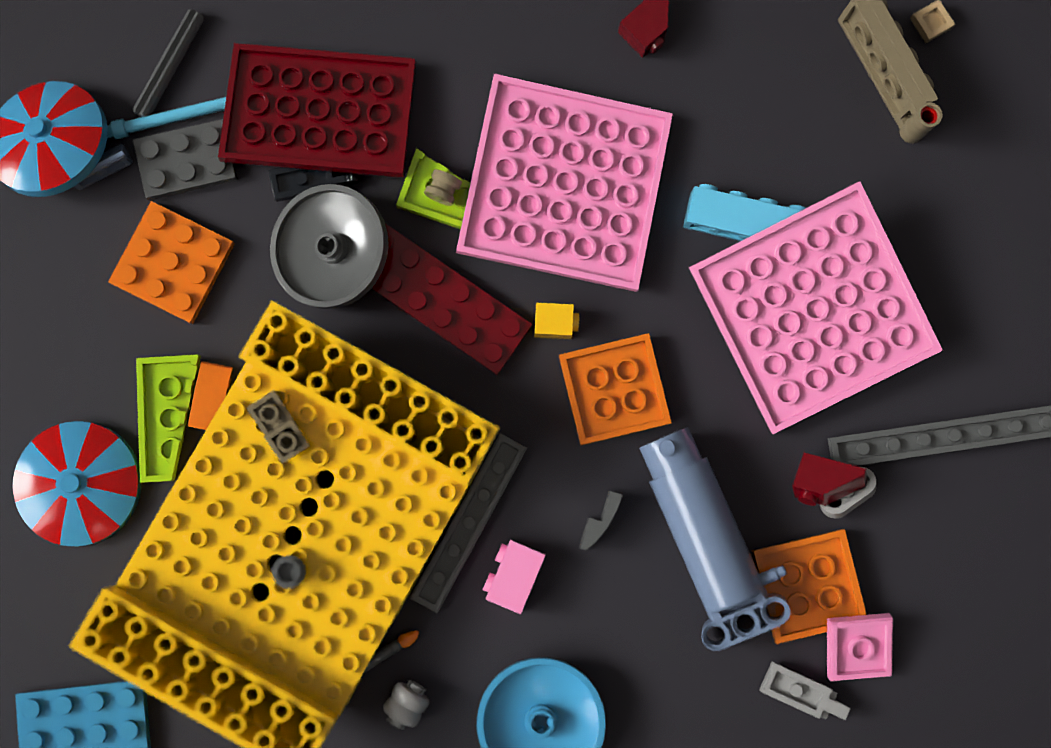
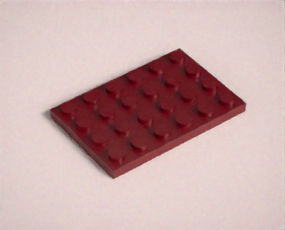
M234 43L218 153L220 162L404 177L416 70L415 58Z

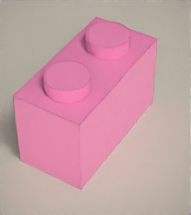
M511 539L508 545L502 543L495 561L500 563L496 575L489 573L483 588L484 591L488 592L486 600L521 614L545 554Z

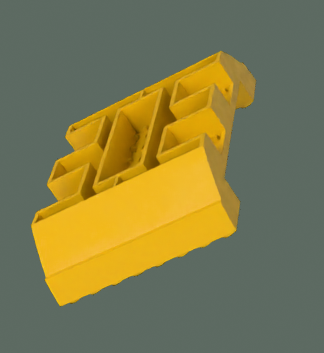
M271 301L239 356L246 363L117 584L103 588L69 647L243 748H321L362 679V674L388 628L395 621L422 573L424 564L451 516L455 514L499 428L276 302ZM274 389L310 444L309 447L283 464L264 438V433L246 409L249 405ZM323 470H329L334 475V483L327 489L320 487L317 482V477ZM307 498H313L318 504L317 513L311 517L304 515L301 510L302 502ZM291 526L298 527L302 532L301 541L296 545L288 543L285 538V532ZM275 554H279L282 557L292 555L301 559L306 568V575L302 583L294 588L279 586L275 582L272 570L269 567L270 558ZM257 583H264L269 588L270 594L265 601H259L253 595V588Z

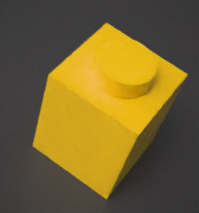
M536 303L534 337L571 339L572 331L578 332L579 313H573L574 304Z

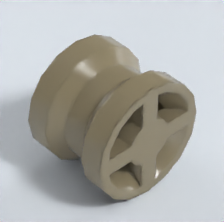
M435 169L431 175L433 181L430 186L426 187L424 194L438 203L452 206L454 192L460 189L462 182L445 171Z

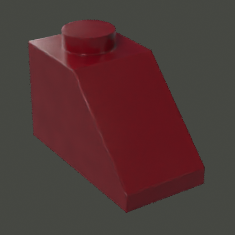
M644 0L620 21L618 33L642 58L649 52L652 54L656 53L666 42L664 38L668 28L669 0Z
M804 452L792 485L794 496L801 503L809 506H815L816 504L826 506L865 487L867 482L866 469Z

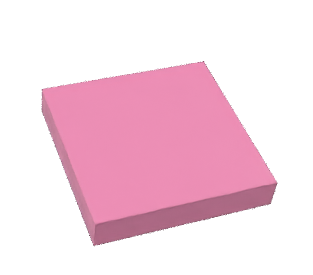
M889 613L827 618L828 679L830 681L892 676L893 617Z

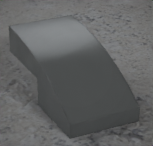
M608 491L600 521L592 518L587 519L579 548L589 549L602 536L619 507L622 494Z

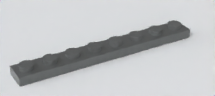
M1051 405L827 438L831 460L857 466L1051 437Z

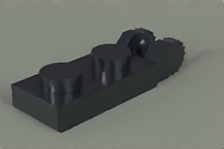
M288 167L268 170L276 202L293 199L303 191L315 186L325 184L349 186L359 181L357 174L333 177L332 171Z

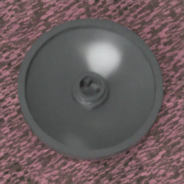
M336 184L315 186L294 197L280 213L274 225L270 241L272 268L283 289L297 301L322 309L344 307L367 294L381 276L388 255L387 228L377 207L363 194L349 187Z

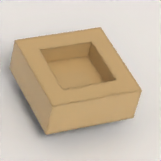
M940 0L919 10L910 18L925 43L945 33L955 25Z

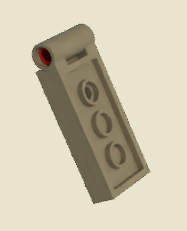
M850 0L838 21L900 128L901 138L907 143H917L942 120L941 108L933 103L938 100L934 92L933 81L929 75L924 74L918 64L919 59L916 51L906 43L903 37V29L890 15L886 0Z

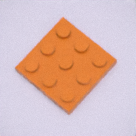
M151 201L108 283L193 324L235 243Z
M649 333L559 355L580 446L672 423Z
M845 529L752 550L754 563L759 574L780 566H784L787 572L779 580L765 585L768 594L778 593L784 596L790 608V616L787 622L771 629L774 643L779 644L827 632V618L867 615ZM776 601L771 602L766 607L767 614L772 617L780 616L784 611V606Z

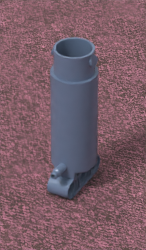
M689 427L640 447L641 454L653 479L649 481L650 486L709 617L702 627L701 638L704 645L710 650H723L787 622L790 616L787 600L778 593L768 594L765 585L779 580L780 577L787 574L784 566L758 573L708 458L701 457ZM775 601L781 603L784 606V611L780 616L772 617L767 614L766 607L769 603ZM749 614L755 620L753 626L749 629L740 628L736 624V620L740 615ZM714 626L720 627L724 630L725 636L720 641H712L707 636L708 629Z

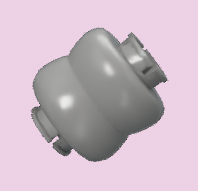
M408 680L407 684L403 682L396 683L392 690V695L383 706L384 711L389 715L387 721L402 730L405 729V726H417L422 713L430 703L429 698L424 694L426 688L412 680Z

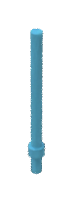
M226 97L128 121L124 119L111 121L110 125H107V138L115 137V139L128 137L129 133L223 111L225 110Z

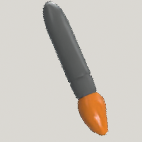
M415 630L404 633L398 639L375 651L364 673L393 656L402 648H407L414 644L419 636V631Z

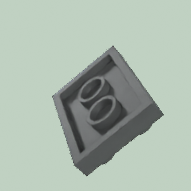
M223 119L133 139L144 194L147 200L238 180L234 163L220 162L218 158Z

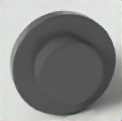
M287 555L275 562L272 574L279 586L294 588L304 580L306 568L301 559L296 556Z

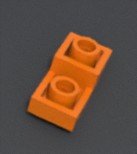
M205 361L201 362L188 427L207 430L229 392L233 367Z

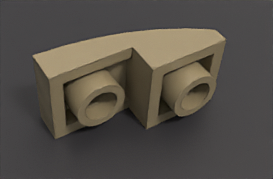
M275 389L246 408L264 433V438L282 464L310 446Z

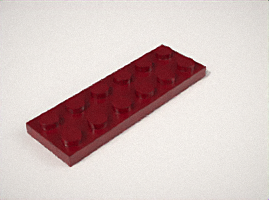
M385 224L388 233V255L381 276L372 287V290L498 376L532 327V324Z

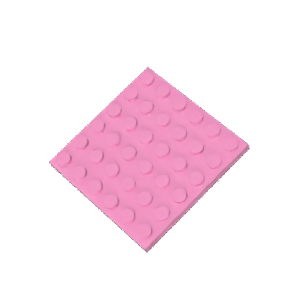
M494 74L456 253L637 292L673 113Z
M860 181L688 267L772 434L943 351Z

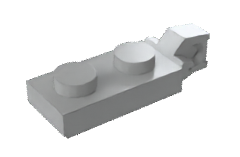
M771 662L759 690L819 719L820 717L827 719L828 714L831 713L846 720L850 711L847 705L835 700L837 693L832 691L831 688L774 662Z

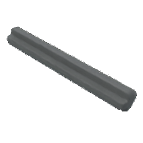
M189 9L133 107V111L138 116L146 117L154 111L204 21V17L199 12Z

